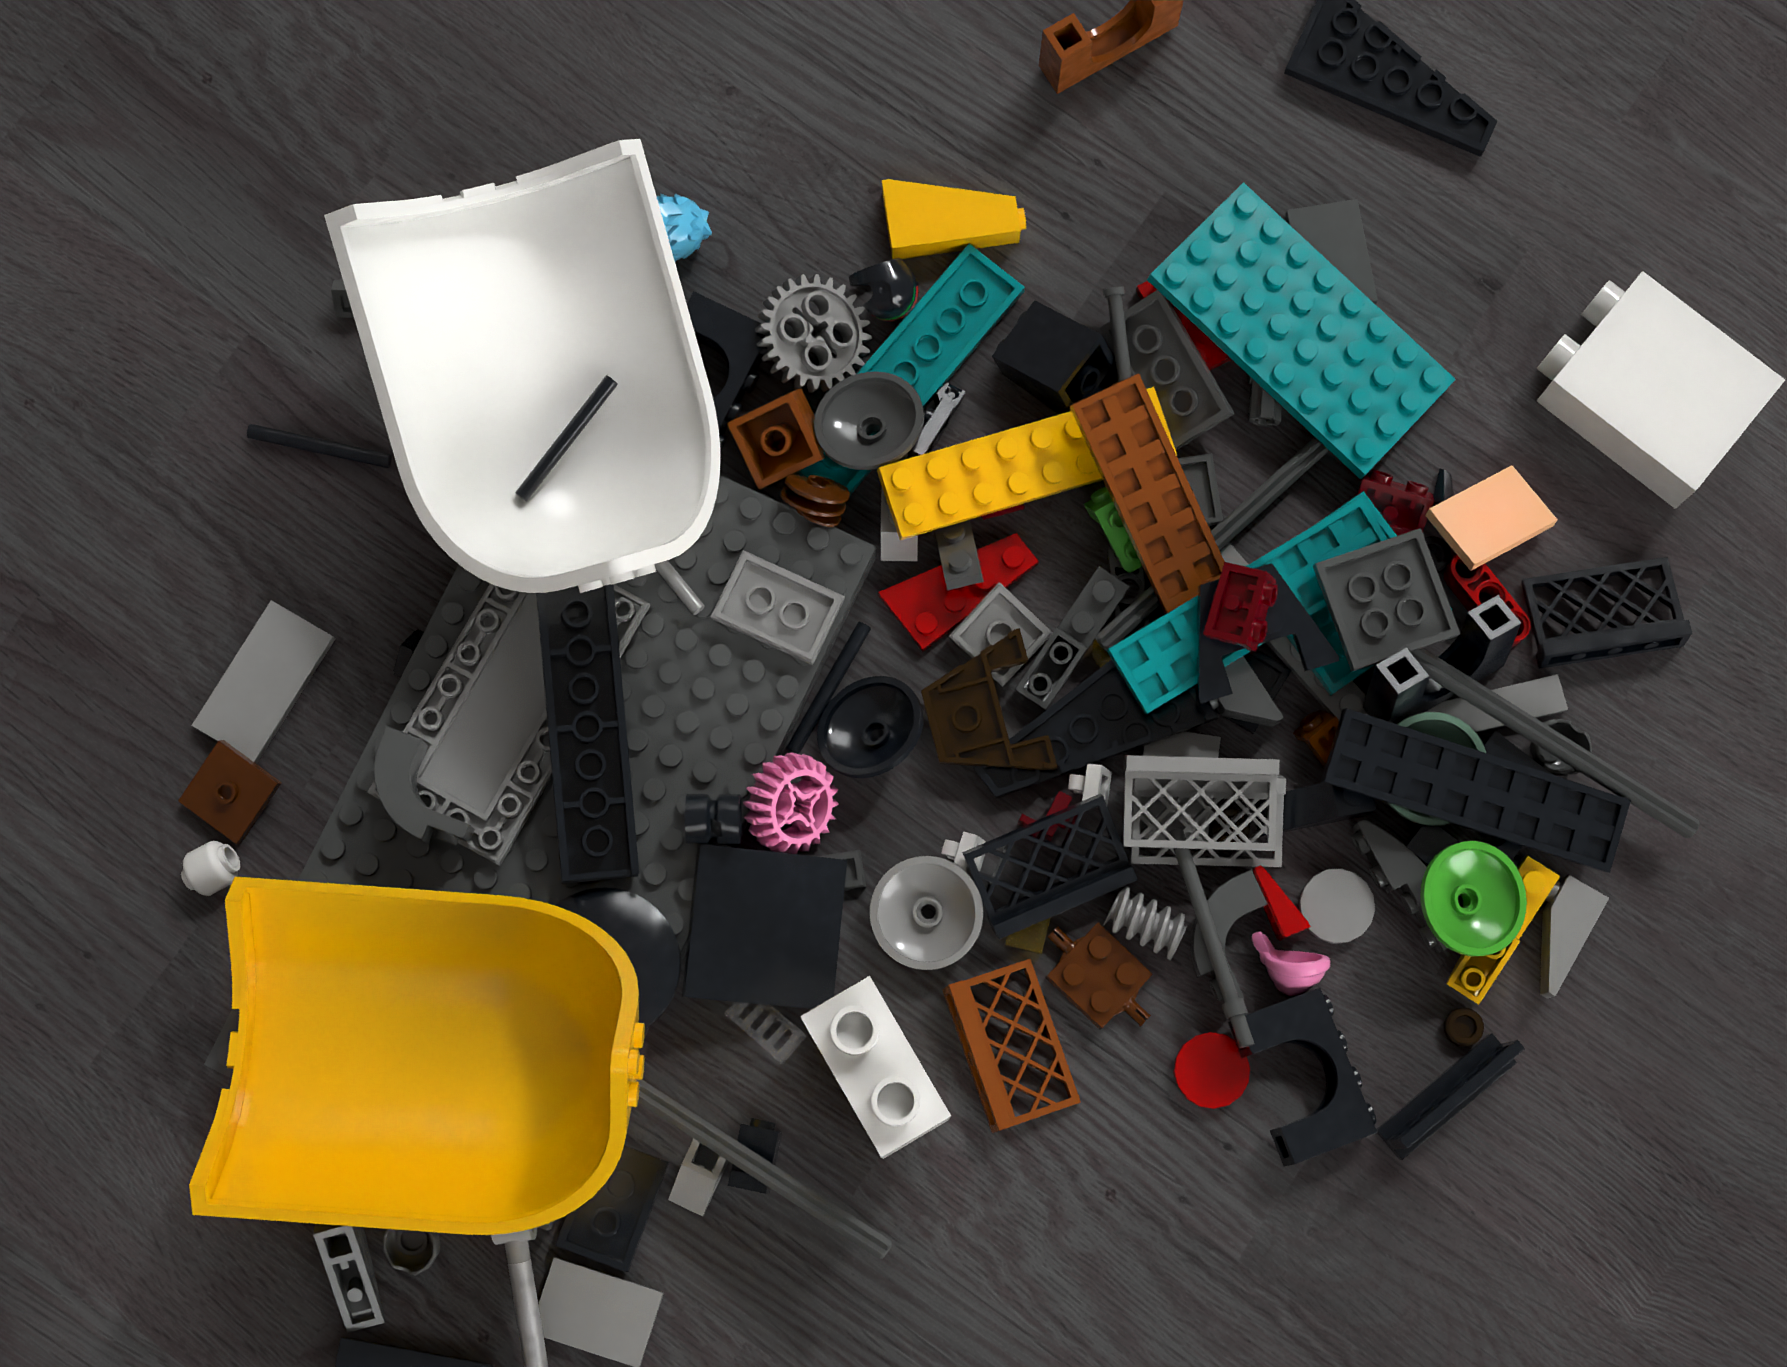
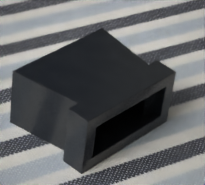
M751 1118L750 1126L741 1124L737 1141L773 1165H776L782 1138L781 1132L774 1131L776 1123ZM732 1164L727 1186L764 1194L770 1193L771 1188Z

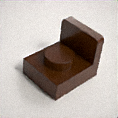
M1318 710L1305 716L1300 722V727L1293 734L1297 740L1308 745L1325 768L1339 720L1335 715Z

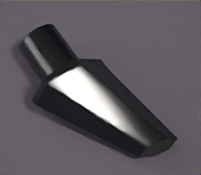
M1441 468L1439 469L1433 494V506L1454 496L1452 476Z

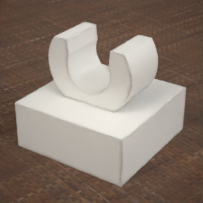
M1087 764L1086 776L1070 774L1068 789L1074 790L1073 793L1083 794L1082 801L1101 793L1107 805L1112 772L1102 765Z
M963 832L960 843L945 839L941 854L946 855L948 859L954 860L955 864L972 877L962 852L981 845L986 841L978 835ZM985 854L974 859L978 871L981 869Z

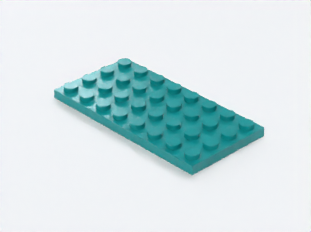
M1244 182L1147 279L1149 283L1359 479H1362L1456 380Z

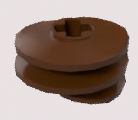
M797 474L788 475L785 481L788 488H783L780 494L783 501L796 508L798 514L813 523L826 527L837 526L841 521L840 515L845 511V502L849 500L850 492L848 488L832 479L817 475H810L808 477Z

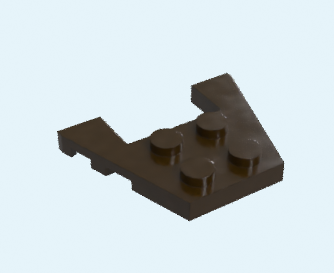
M1020 628L1014 629L1005 638L994 645L988 646L962 666L959 665L921 690L940 764L1037 770L1058 769L1049 735L1010 744L992 672L1029 663Z

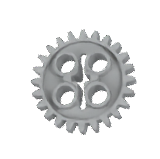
M802 274L796 278L795 282L790 278L782 283L783 288L777 286L771 291L773 297L769 296L762 302L768 310H762L757 314V317L765 323L755 328L756 332L765 335L764 339L756 343L757 346L767 347L769 351L762 357V360L773 359L775 362L770 372L774 373L781 369L784 372L782 383L794 378V388L798 390L807 383L809 393L816 391L819 386L823 393L827 392L832 388V384L835 386L840 381L856 375L854 369L858 370L865 365L859 357H864L870 353V350L863 346L862 343L872 339L871 335L862 332V329L869 325L870 321L860 320L858 316L865 308H854L852 305L857 296L854 294L846 298L843 295L846 288L844 284L836 290L833 289V278L831 277L821 284L819 274L812 276L809 282L806 276ZM809 301L817 305L819 316L811 312ZM784 324L790 325L793 328L795 338H791L786 334ZM833 329H836L841 333L843 337V343H840L837 340H835L833 336ZM813 330L817 333L815 337L811 335ZM809 351L817 356L818 366L810 362L808 357Z

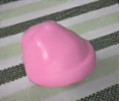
M1261 931L1252 934V942L1259 952L1260 960L1266 966L1271 980L1279 991L1288 996H1298L1305 993L1319 983L1325 972L1330 968L1331 962L1328 956L1310 952L1276 950L1268 937L1262 934Z

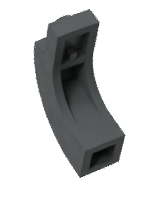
M386 726L377 749L374 773L377 792L388 814L405 831L425 843H429L434 830L437 831L435 837L447 843L457 845L459 839L470 843L475 831L471 825L429 809L420 798L417 789V774L428 745L419 738Z
M1252 869L1230 879L1207 899L1225 957L1226 937L1234 922L1267 905ZM1196 918L1190 939L1193 969L1197 978L1211 972L1214 979L1210 980L1209 984L1215 998L1219 1002L1223 1000ZM1228 963L1239 998L1244 999L1242 991Z

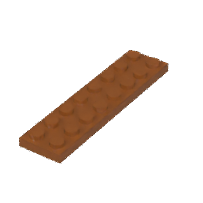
M1138 373L1069 407L1164 614H1167L1197 596L1199 585L1218 580L1225 561Z

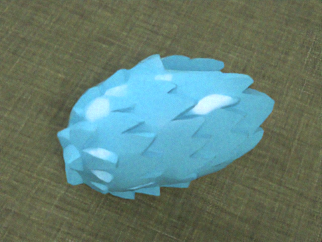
M660 194V196L656 197L674 261L676 262L680 258H687L696 249H699L702 240L707 239L712 234L707 223L709 211L700 209L693 200L677 194L674 197Z

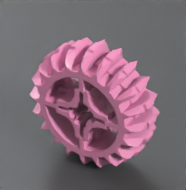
M786 753L785 756H774L772 763H762L763 773L753 774L756 781L755 785L746 787L749 793H751L750 799L743 802L750 809L743 817L748 823H751L748 831L752 835L757 836L756 841L765 847H769L774 852L797 854L798 851H809L810 844H820V833H830L827 828L828 821L836 819L831 813L832 808L839 805L832 798L839 790L831 784L834 776L826 771L825 765L805 754ZM800 776L802 778L798 783L791 784L790 782L796 777ZM792 823L790 828L786 830L780 829L783 825Z

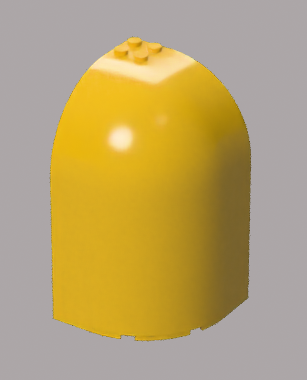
M234 877L225 898L232 972V1009H239L238 1031L230 1032L226 1064L227 1068L233 1069L230 1089L221 1090L210 1132L189 1184L192 1215L465 1235H494L529 1230L560 1219L581 1207L605 1185L621 1157L631 1108L638 1105L639 1082H636V1079H643L645 1060L644 1055H640L639 1048H643L645 1024L639 1023L637 976L626 952L606 931L576 913L555 905L521 897Z

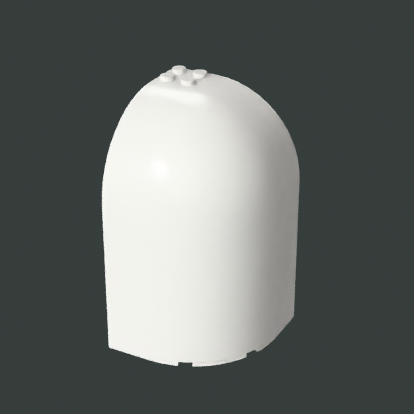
M640 139L618 140L559 163L516 176L517 181L495 186V183L462 190L460 191L461 195L442 199L441 195L409 200L352 204L324 215L398 471L407 496L422 524L435 542L464 569L498 587L526 593H547L578 586L580 593L656 572L654 564L681 555L699 539L707 526L714 508L720 477V439L715 405ZM606 375L611 377L618 383L616 388L529 500L526 502L515 494L516 490Z

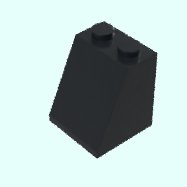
M1034 301L1028 310L1020 315L1015 327L998 344L995 353L992 355V358L1005 377L1058 414L1070 412V405L1111 386L1117 378L1115 359L1100 333L1037 301Z

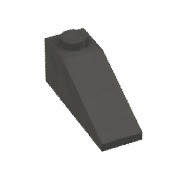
M315 1224L313 1235L347 1333L385 1323V1316L364 1228Z

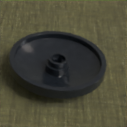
M617 888L587 889L560 901L555 906L576 913L606 931L626 952L638 980L639 1023H644L645 1029L649 1028L663 1015L670 1005L680 980V949L675 933L667 919L654 905L644 898Z

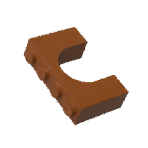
M1130 0L1110 20L1087 32L1073 13L1043 30L1039 67L1055 92L1059 94L1177 27L1184 0Z

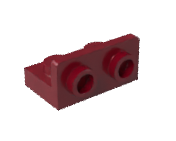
M1372 470L1371 474L1367 473L1361 479L1357 495L1363 491L1396 535H1402L1420 528L1423 533L1428 520L1425 515L1434 503L1433 494L1428 492L1429 487L1414 481H1408L1407 485L1392 481V475L1379 470Z
M1224 562L1203 635L1207 638L1240 645L1247 650L1255 652L1258 643H1262L1266 637L1268 624L1265 619L1269 606L1272 607L1277 599L1278 585L1276 584V579L1267 571Z

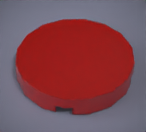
M1208 1032L1196 1035L1182 1045L1175 1057L1173 1074L1177 1087L1188 1101L1198 1107L1216 1109L1228 1106L1241 1097L1249 1083L1250 1065L1247 1056L1241 1058L1235 1040L1225 1034Z

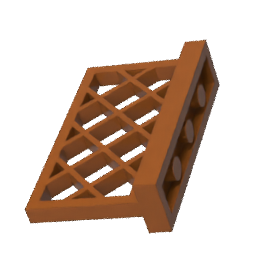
M1031 959L964 981L961 980L949 984L942 989L992 1133L1081 1103ZM1024 969L1029 985L1024 996H1021L1005 988V985L1011 973ZM1003 976L1000 985L992 981ZM984 983L997 990L989 1008L975 1002L970 987ZM1031 992L1035 1002L1028 999ZM1001 993L1020 1002L1012 1020L993 1011ZM1025 1005L1039 1012L1041 1022L1036 1032L1017 1023ZM979 1011L985 1013L983 1021L981 1020ZM990 1017L1009 1026L1001 1044L987 1037L985 1027ZM1014 1029L1033 1038L1025 1056L1006 1047ZM1043 1029H1045L1048 1038L1041 1035ZM1038 1041L1050 1046L1054 1057L1049 1068L1030 1060ZM991 1047L998 1050L995 1057ZM1003 1053L1022 1062L1014 1080L1000 1074L997 1065ZM1027 1065L1046 1074L1038 1092L1019 1084ZM1056 1065L1058 1066L1060 1074L1054 1072ZM1051 1077L1064 1083L1069 1099L1056 1103L1043 1096ZM1004 1083L1011 1086L1008 1093L1005 1089ZM1016 1089L1035 1098L1029 1112L1015 1117L1010 1103ZM1040 1101L1048 1105L1036 1110Z

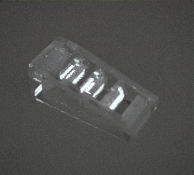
M734 1002L725 1012V1015L782 1065L807 1037L805 1033L773 1005L758 1004L748 1017L743 1020L739 1015L750 1003ZM766 1009L770 1015L755 1031L751 1025ZM778 1020L782 1025L766 1041L762 1036ZM787 1030L791 1031L793 1035L779 1051L773 1046Z

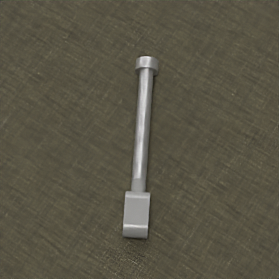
M537 1227L513 1233L491 1235L495 1245L505 1244L524 1367H548L528 1240L536 1238Z

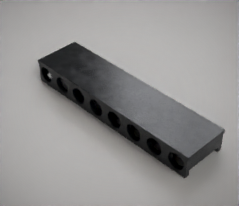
M609 584L580 593L578 586L553 592L536 593L561 883L638 877L639 863L614 586Z

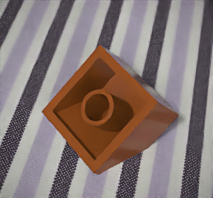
M802 388L792 391L727 423L758 489H762L825 459L824 452L818 443L814 430L815 416Z

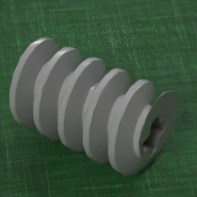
M1125 886L1118 893L1103 926L1110 919L1113 920L1112 932L1115 934L1123 926L1127 927L1126 939L1128 940L1137 933H1140V946L1144 947L1152 939L1154 940L1153 952L1157 954L1166 946L1168 947L1167 959L1171 960L1187 926H1184L1185 914L1179 913L1171 920V907L1166 906L1157 913V900L1153 899L1146 906H1143L1144 894L1138 893L1130 900V887Z

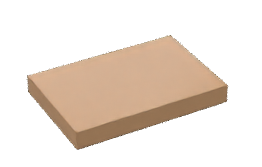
M1513 465L1429 508L1425 515L1470 571L1550 529L1558 520Z

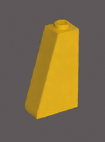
M891 179L882 180V196L892 259H906L963 251L969 243L976 249L1020 243L1021 230H1026L1024 208L1017 209L1016 196Z

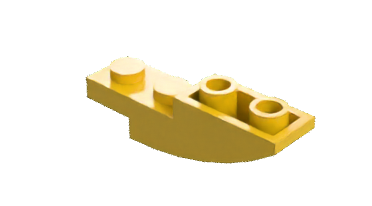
M1528 855L1524 857L1517 868L1524 882L1527 898L1525 919L1519 933L1507 947L1496 953L1485 956L1461 955L1446 982L1447 985L1478 1005L1520 943V937L1560 878V875Z

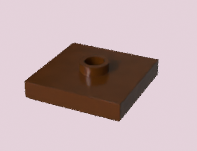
M219 740L178 801L235 844H241L282 782L225 740Z

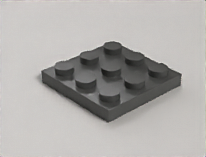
M1421 528L1313 565L1351 672L1380 663L1406 647L1412 652L1460 635Z

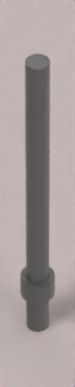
M1176 828L1168 832L1175 840H1186L1183 828ZM1173 848L1224 1000V1004L1221 1006L1225 1018L1231 1021L1239 1048L1249 1047L1254 1044L1245 1017L1248 1011L1244 999L1238 996L1190 849Z

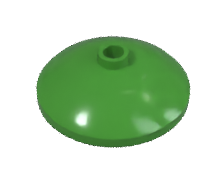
M1465 841L1450 845L1431 860L1422 879L1420 896L1424 918L1434 936L1450 950L1466 956L1490 955L1507 947L1519 933L1525 919L1527 907L1524 882L1514 863L1496 847L1478 841ZM1459 895L1463 898L1462 907L1458 903Z

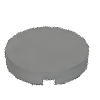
M1328 869L1313 876L1302 889L1298 902L1299 911L1311 926L1307 931L1318 940L1330 944L1348 943L1360 937L1371 925L1375 913L1374 895L1367 882L1356 873L1344 869Z

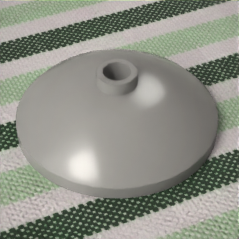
M918 856L896 864L880 879L871 899L870 921L879 945L895 961L915 969L933 970L946 967L958 961L975 944L983 923V903L975 882L960 866L952 861L936 856ZM926 904H931L935 907L936 914L933 918H926L923 915L922 909Z

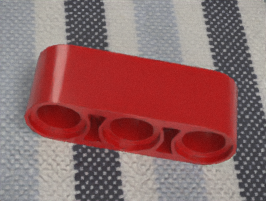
M1456 554L1444 570L1446 584L1468 611L1481 605L1479 593L1486 592L1492 597L1499 595L1521 622L1512 647L1518 645L1529 634L1531 628L1530 620L1526 613L1486 564L1472 570L1471 578L1459 576L1456 572V564L1464 563Z

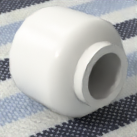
M213 840L185 855L181 877L186 887L190 890H195L201 895L210 896L232 884L234 877L238 876L240 860L230 845Z

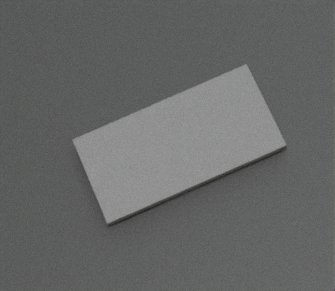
M490 583L403 733L419 738L428 745L417 774V789L423 803L431 810L471 825L475 831L470 843L460 839L458 843L498 866H501L552 777L536 593L512 591ZM613 584L621 658L648 611L650 604ZM374 780L367 793L380 800Z

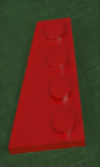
M1017 533L977 549L984 582L947 590L943 568L940 565L879 591L878 596L922 652H924L958 626L997 583L1000 582L1007 589L1038 565L1039 560Z

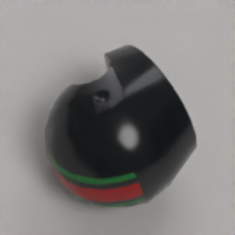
M901 258L875 264L849 276L850 286H871L873 295L863 307L872 316L880 320L894 321L903 318L910 313L917 303L919 294L917 279Z

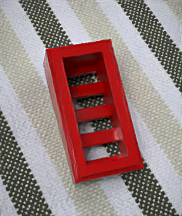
M1262 865L1253 868V874L1267 902L1263 909L1277 940L1281 941L1310 928L1309 922Z

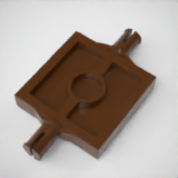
M1099 922L1085 936L1074 942L1058 926L1049 934L1047 938L1063 954L1059 963L1045 978L1099 1030L1113 1016L1123 1011L1137 1022L1140 1027L1151 1016L1135 999L1139 989L1153 974L1102 927Z

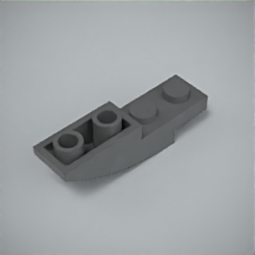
M970 520L934 530L947 590L984 582Z
M1098 566L1060 625L1056 627L1016 687V690L1047 710L1095 642L1096 635L1103 630L1130 586Z
M1366 820L1355 824L1352 827L1355 833L1351 835L1352 842L1360 855L1366 854L1372 865L1369 872L1376 886L1379 889L1384 887L1387 894L1401 887L1404 893L1400 895L1401 901L1410 915L1415 914L1422 926L1419 928V934L1425 945L1429 949L1434 948L1436 954L1448 949L1434 936L1423 915L1420 893L1422 879L1427 867L1411 850L1383 829Z

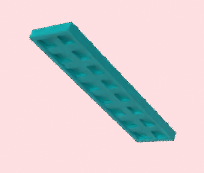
M1360 497L1245 567L1257 568L1272 563L1307 613L1312 615L1327 606L1313 565L1387 540L1388 538L1364 498ZM1198 595L1107 649L1108 654L1144 714H1148L1198 683ZM1242 649L1223 655L1224 667L1249 653L1250 650Z

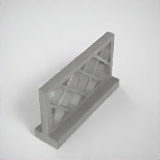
M1124 756L1123 847L1276 851L1277 775H1279L1280 760ZM1133 779H1149L1159 791L1146 804L1142 805L1132 795ZM1155 779H1167L1170 781L1162 787ZM1177 780H1186L1197 791L1182 806L1166 791ZM1193 780L1208 782L1200 788ZM1215 781H1224L1235 792L1220 807L1204 793ZM1231 781L1246 783L1238 789ZM1253 782H1268V799L1256 808L1242 792ZM1163 794L1177 811L1161 825L1148 812L1147 808ZM1201 795L1215 812L1199 826L1185 812V809ZM1237 797L1253 811L1238 827L1222 812ZM1132 801L1139 808V810L1133 816ZM1268 806V816L1266 819L1260 812ZM1142 813L1158 828L1147 840L1131 839L1132 822ZM1180 814L1196 829L1185 841L1175 840L1165 829ZM1218 815L1234 830L1223 842L1213 841L1203 830ZM1256 816L1267 826V843H1252L1241 832ZM1162 832L1169 840L1154 839ZM1200 833L1206 841L1192 840ZM1238 834L1244 842L1230 841Z
M1277 775L1276 851H1273V858H1257L1250 850L1245 851L1251 858L1238 857L1244 850H1236L1230 857H1219L1213 849H1199L1192 855L1194 864L1282 867L1284 794H1286V778L1282 775ZM1133 779L1132 795L1139 802H1141V797H1153L1159 791L1149 779ZM1155 779L1162 787L1170 781L1167 779ZM1177 780L1166 790L1171 797H1177L1175 801L1178 804L1184 798H1191L1197 792L1186 780ZM1193 780L1200 788L1208 782ZM1215 781L1204 791L1209 798H1214L1212 801L1215 804L1223 798L1229 799L1235 793L1224 781ZM1231 781L1238 789L1246 783ZM1253 782L1242 794L1247 799H1252L1250 802L1255 805L1260 799H1268V782ZM1163 794L1158 799L1166 808L1155 818L1158 822L1170 811L1172 814L1176 812L1173 809L1174 806L1163 798L1165 797ZM1201 795L1196 800L1204 809L1193 818L1196 823L1207 813L1210 815L1214 813L1211 810L1212 807L1202 801ZM1239 797L1234 801L1241 810L1230 819L1234 824L1245 813L1248 816L1252 814L1249 811L1250 808L1247 805L1244 806L1238 800L1240 799ZM1132 801L1133 816L1139 810V808ZM1141 814L1132 822L1131 839H1142L1150 830L1155 832L1157 829L1152 821L1149 822ZM1179 815L1177 819L1185 826L1183 827L1184 834L1188 831L1193 833V826ZM1217 816L1215 820L1222 828L1211 837L1213 841H1217L1225 832L1229 835L1232 833L1229 829L1230 826L1227 823L1224 824ZM1256 818L1253 821L1259 829L1249 838L1252 843L1263 833L1267 835V826L1265 824L1262 825ZM1140 819L1147 825L1141 832ZM1161 833L1158 835L1161 840H1166ZM1199 835L1195 837L1198 841H1204ZM1237 836L1233 838L1236 842H1242ZM1131 847V864L1179 865L1176 856H1163L1168 849L1175 854L1173 848H1161L1155 855H1139V847ZM1206 850H1208L1214 857H1205L1201 855Z

